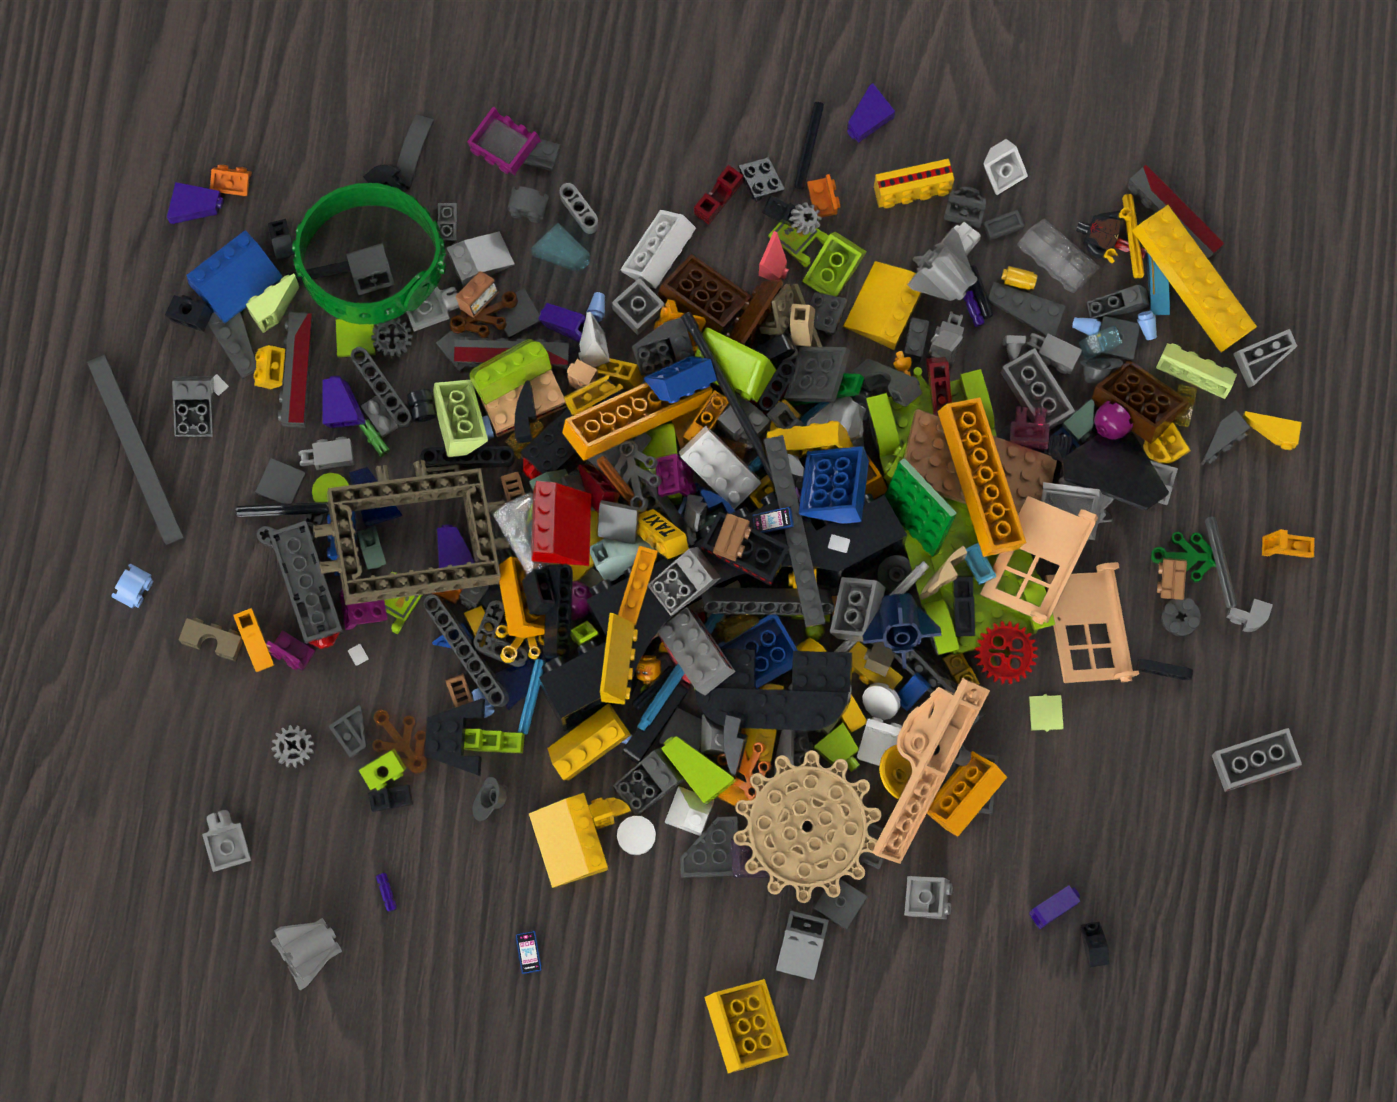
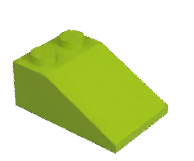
M833 232L829 235L802 282L819 293L837 297L867 251L839 233Z

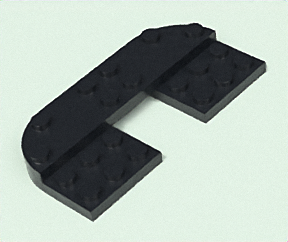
M720 648L735 672L706 695L695 689L696 699L703 713L710 720L721 726H724L726 714L731 710L745 714L742 728L819 730L834 724L844 715L849 706L852 687V653L793 651L792 690L756 689V649Z

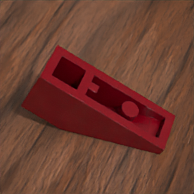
M946 357L926 359L933 415L939 416L938 411L943 406L952 403L949 363Z
M579 464L578 469L585 492L591 494V506L595 511L599 513L601 500L617 503L620 493L610 480L595 466Z

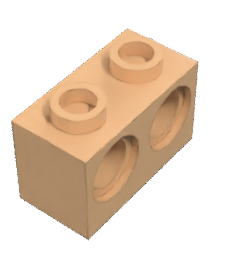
M578 359L575 363H571L567 370L569 386L577 390L598 380L597 369Z

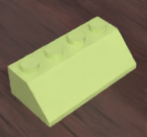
M1167 343L1156 366L1157 369L1224 399L1230 392L1237 374L1233 373L1232 369L1228 367L1222 368L1216 365L1214 361L1210 359L1204 360L1198 354L1192 351L1186 352L1179 345Z
M471 380L434 383L432 398L447 456L468 455L488 442Z

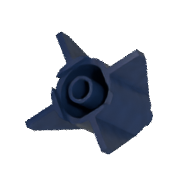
M905 593L886 595L882 598L878 612L862 637L863 644L884 642L885 647L891 648L892 652L901 653L902 667L907 668V652L914 650V646L920 644L922 638L942 636L941 628L917 606L913 596Z

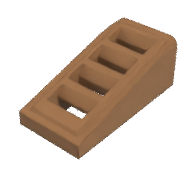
M519 472L501 476L511 516L529 511ZM517 480L515 483L506 485L507 482ZM516 487H519L520 489L513 492H508V490ZM517 495H521V496H522L521 498H517V499H514V500H511V498H510V497H514V496H517ZM520 502L524 503V505L513 508L514 504Z
M464 673L445 680L455 708L473 702ZM462 680L463 684L452 687L451 684ZM465 688V692L454 694V691ZM468 696V699L457 702L458 698Z

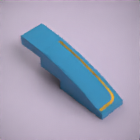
M1147 252L1150 311L1154 315H1170L1169 281Z

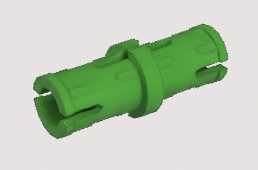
M367 419L365 420L366 426L362 424L359 427L367 436L368 443L372 444L379 456L382 457L385 455L384 452L388 453L390 449L382 440L381 434L375 430L370 420Z

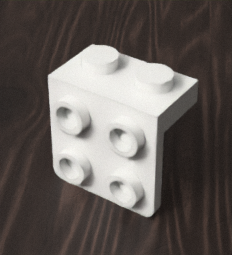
M875 717L868 719L857 759L880 766L883 753L888 748L897 745L898 734L902 726L896 723L885 724L882 719Z

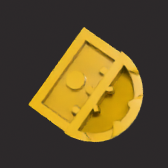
M1174 422L1151 444L1146 440L1143 444L1147 456L1155 462L1162 464L1172 463L1191 451Z

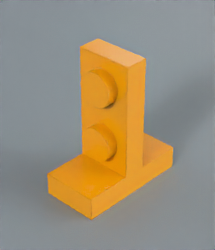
M1280 529L1262 537V556L1284 554L1312 558L1314 557V538L1289 535L1288 530Z

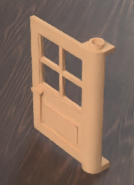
M1027 496L1018 515L1026 544L1019 549L1035 555L1027 574L1008 567L1007 565L1014 550L1000 553L993 566L996 577L985 583L980 595L1031 616L1034 622L1043 625L1044 622L1048 623L1098 517L1096 514L1082 509L1078 516ZM1040 558L1060 566L1051 584L1031 576ZM1005 570L1025 578L1016 597L996 589ZM1029 580L1049 588L1040 607L1020 599Z
M1118 562L1097 565V573L1071 574L1053 611L1056 624L1053 626L1064 683L1119 679L1121 682L1132 681V677L1139 675V671H1133L1129 653L1114 571L1119 568ZM1045 575V582L1051 584L1055 575ZM1106 623L1110 643L1092 644L1088 624ZM1084 625L1087 645L1069 646L1066 626ZM1111 648L1114 668L1096 669L1093 649ZM1088 649L1091 669L1073 670L1070 650Z

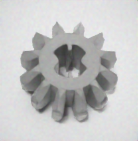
M807 202L802 205H796V209L790 212L793 216L789 220L794 222L791 227H797L796 233L802 231L803 235H807L809 232L814 233L815 228L820 227L818 221L822 217L817 216L820 210L815 211L814 205L809 206Z

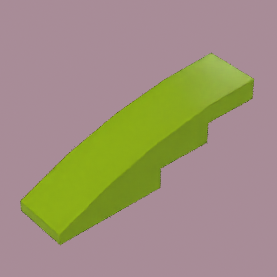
M586 621L572 629L570 636L580 646L597 637L598 632Z
M465 729L464 750L523 753L525 734Z

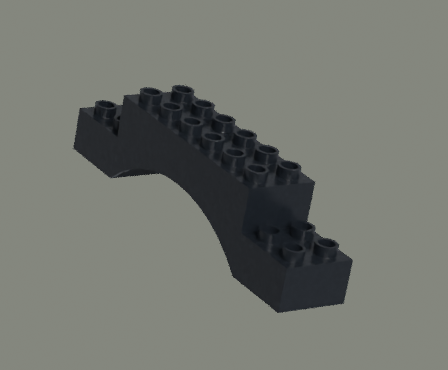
M775 491L761 499L763 507L750 513L747 507L733 512L732 515L750 521L749 526L754 528L752 515L779 509ZM871 493L865 495L861 522L842 524L820 519L817 522L820 528L815 530L809 517L802 516L813 569H816V582L819 585L833 588L840 586L842 577L855 578L880 565L886 558L902 553L907 538L904 528L885 495L876 500ZM712 525L696 532L697 540H695L694 545H689L688 548L698 547L701 550V545ZM784 529L764 533L787 545ZM832 534L850 539L847 553L828 548ZM701 551L721 577L712 586L718 584L719 587L723 588L737 580L741 588L766 584ZM658 553L661 560L654 564L649 583L682 554L667 559L664 555ZM789 553L773 583L788 582L789 573L793 571ZM633 565L624 571L625 580L612 585L610 579L594 585L589 590L592 597L587 599L589 617L604 643L600 644L597 638L591 639L576 649L579 653L578 657L566 663L564 658L560 656L542 666L544 674L539 677L542 692L563 731L585 721L608 704V702H601L600 686L610 613L616 615L619 613ZM647 587L637 624L634 628L638 630L637 641H633L632 649H635L634 661L630 660V668H633L632 680H628L627 687L631 688L630 696L633 695L639 680L636 676L639 661L642 656L654 654L662 643L660 637L655 636L672 617L649 587ZM702 597L697 598V599L691 601L689 604H687L686 606H684L682 609H684V608L688 607L689 605H691V604H693V603H695V602L701 600Z

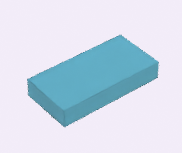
M979 543L966 548L967 555L965 561L978 585L995 578L996 573L987 557H983Z

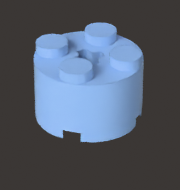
M129 564L130 570L125 569L115 587L118 590L117 594L113 593L112 598L133 609L135 606L137 608L140 607L144 600L142 594L145 590L149 591L153 581L151 574Z

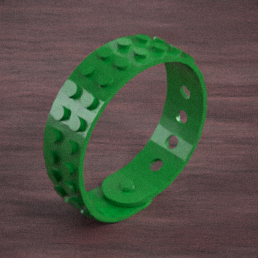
M356 183L337 188L322 196L312 208L307 210L305 217L296 229V240H293L292 250L295 251L293 261L297 277H302L304 286L310 296L326 312L349 323L379 324L397 318L406 311L417 309L437 287L442 274H445L446 263H444L446 253L443 237L440 236L438 232L440 231L436 221H432L427 208L422 207L412 195L404 193L397 187L380 183ZM360 206H384L398 210L416 221L428 234L436 248L434 260L427 271L418 273L400 292L387 299L373 303H352L341 300L319 287L304 268L305 253L312 237L327 220L342 211Z

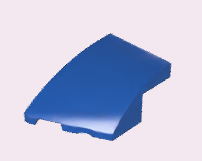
M694 483L698 496L704 497L703 502L708 503V513L713 510L716 511L721 507L724 508L726 513L732 514L735 512L725 499L706 487Z

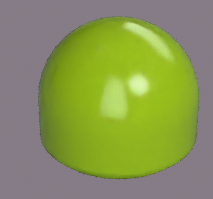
M822 624L806 627L805 629L807 638L811 637L815 641L820 640L824 636L825 630Z

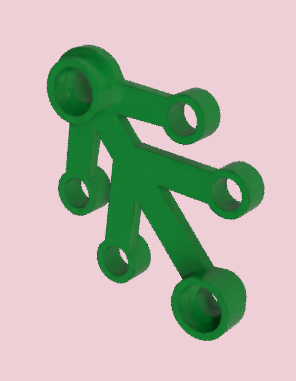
M1175 532L1171 536L1172 543L1178 544L1186 553L1166 552L1164 548L1156 547L1150 555L1151 560L1157 564L1159 562L1162 563L1163 558L1187 560L1186 572L1196 562L1206 561L1198 570H1194L1191 573L1190 579L1193 582H1199L1211 567H1216L1215 561L1212 559V548L1202 539V535L1198 532L1192 534L1190 542L1193 545H1199L1205 553H1198L1183 538L1182 533ZM1178 535L1180 537V541H1176L1174 539V536ZM1193 536H1198L1200 540L1198 542L1194 541ZM1159 553L1161 559H1156L1155 554ZM1194 573L1199 574L1200 578H1199V579H1195V578L1193 577V574H1194Z

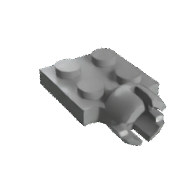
M436 287L417 309L406 311L413 330L417 331L449 319L448 313L460 308L455 297L458 294L456 288L450 287L439 290Z
M227 810L218 811L221 822L218 821L216 813L209 814L207 816L209 831L202 834L213 872L252 861L241 823L233 824L230 813Z

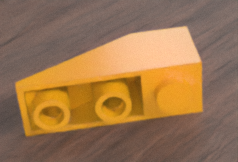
M715 390L684 434L683 443L687 444L705 426L711 431L714 430L718 417L729 404L725 396Z
M252 608L233 615L255 671L259 672L274 666Z

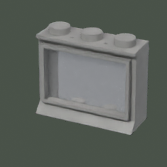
M1043 482L1042 502L1078 516L1081 509L1097 515L1098 520L1088 540H1095L1104 498L1100 489Z

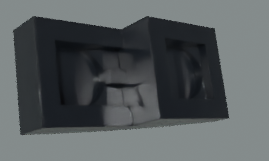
M771 195L762 213L791 226L794 222L789 220L793 216L790 212L796 208L792 203L786 204Z
M410 785L391 789L385 788L368 793L372 812L413 805Z

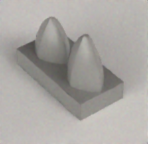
M1007 335L1003 338V346H1007L1010 362L1017 359L1021 347L1026 343V336Z
M377 396L361 405L362 410L381 434L382 438L398 428V425Z

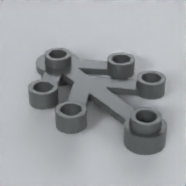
M627 440L620 445L621 457L614 468L622 477V469L626 462L628 463V469L623 476V480L627 485L630 480L632 482L634 497L631 500V506L639 508V503L643 501V505L639 508V512H643L648 506V501L642 495L639 476L647 480L653 487H658L661 484V478L636 466L635 458L644 462L645 466L650 469H654L658 462L654 457L646 456L639 452L638 445L634 441ZM632 447L631 452L628 453V449ZM653 460V464L649 466V461ZM657 478L656 483L653 484V479Z

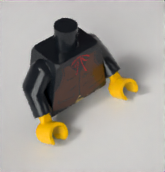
M1124 207L1121 211L1094 215L1091 224L1079 221L1076 231L1086 235L1083 244L1094 258L1108 259L1110 263H1114L1115 260L1112 256H1118L1114 246L1123 224L1122 219L1124 218L1126 221H1131L1132 219L1127 215L1133 212L1130 208Z

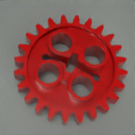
M1001 621L1000 627L993 623V630L987 627V634H980L983 640H976L980 647L974 648L975 651L979 652L974 658L980 659V662L976 665L983 666V669L980 671L981 673L988 672L987 679L994 676V683L998 678L1002 685L1006 679L1009 684H1012L1013 678L1016 682H1020L1019 676L1025 679L1027 677L1025 671L1031 673L1032 669L1029 666L1036 665L1032 661V659L1038 658V655L1033 654V651L1037 650L1038 647H1032L1036 640H1029L1032 633L1025 634L1026 627L1019 630V623L1012 627L1011 621L1007 623V626ZM994 637L1001 638V647H996L993 644ZM1014 639L1021 642L1022 646L1020 649H1015L1012 646ZM1007 648L1008 652L1023 653V656L1011 654L1005 657V654L991 653L989 649L1003 651ZM992 656H997L1000 659L999 666L991 664ZM1011 659L1019 661L1018 669L1010 666Z

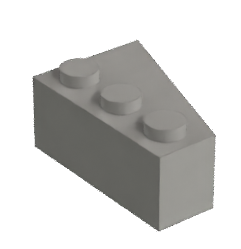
M1288 329L1233 353L1248 388L1254 386L1273 367L1282 361L1297 347L1291 330Z

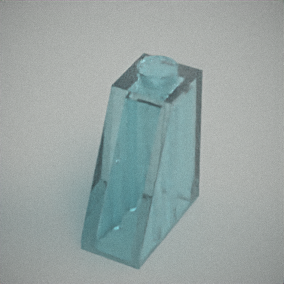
M559 223L531 248L534 257L576 272L580 268L584 269L590 263V253Z

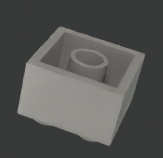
M640 278L612 302L614 312L637 335L660 316L661 309L665 306V303Z

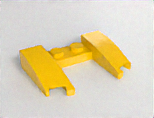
M606 375L563 398L571 414L576 415L623 389V386L621 384L614 386L607 381L610 376Z

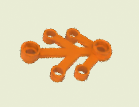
M742 728L741 733L746 734L745 730ZM762 742L753 744V753L749 760L746 750L744 751L739 772L745 776L746 782L734 776L737 781L733 784L743 789L746 798L749 800H753L756 797V790L754 795L750 792L751 788H754L750 783V778L761 754L766 749ZM757 745L761 746L760 752L756 749ZM725 753L720 754L717 758L720 765H727V760L725 763L722 762V757L725 756ZM760 762L758 764V773L765 777L767 772L771 770L770 762ZM764 763L767 765L766 770H763L762 765Z

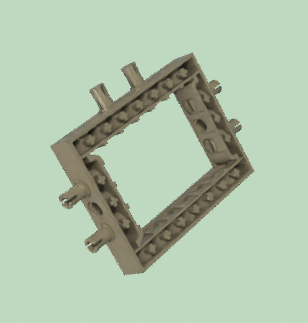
M421 460L420 465L419 461L413 463L416 477L389 480L388 467L383 465L382 470L381 466L375 468L378 482L328 488L327 501L331 522L330 524L313 525L315 538L329 535L334 537L337 559L319 562L321 574L340 573L345 605L499 584L501 575L496 550L513 548V542L511 541V536L495 539L493 537L489 514L505 513L506 505H504V500L487 502L481 468L427 475L426 462ZM463 497L475 563L467 562L466 565H448L447 567L437 569L430 567L428 570L415 572L409 570L407 573H390V575L378 577L372 575L370 578L361 579L362 568L358 557V547L356 548L355 529L351 520L352 511Z

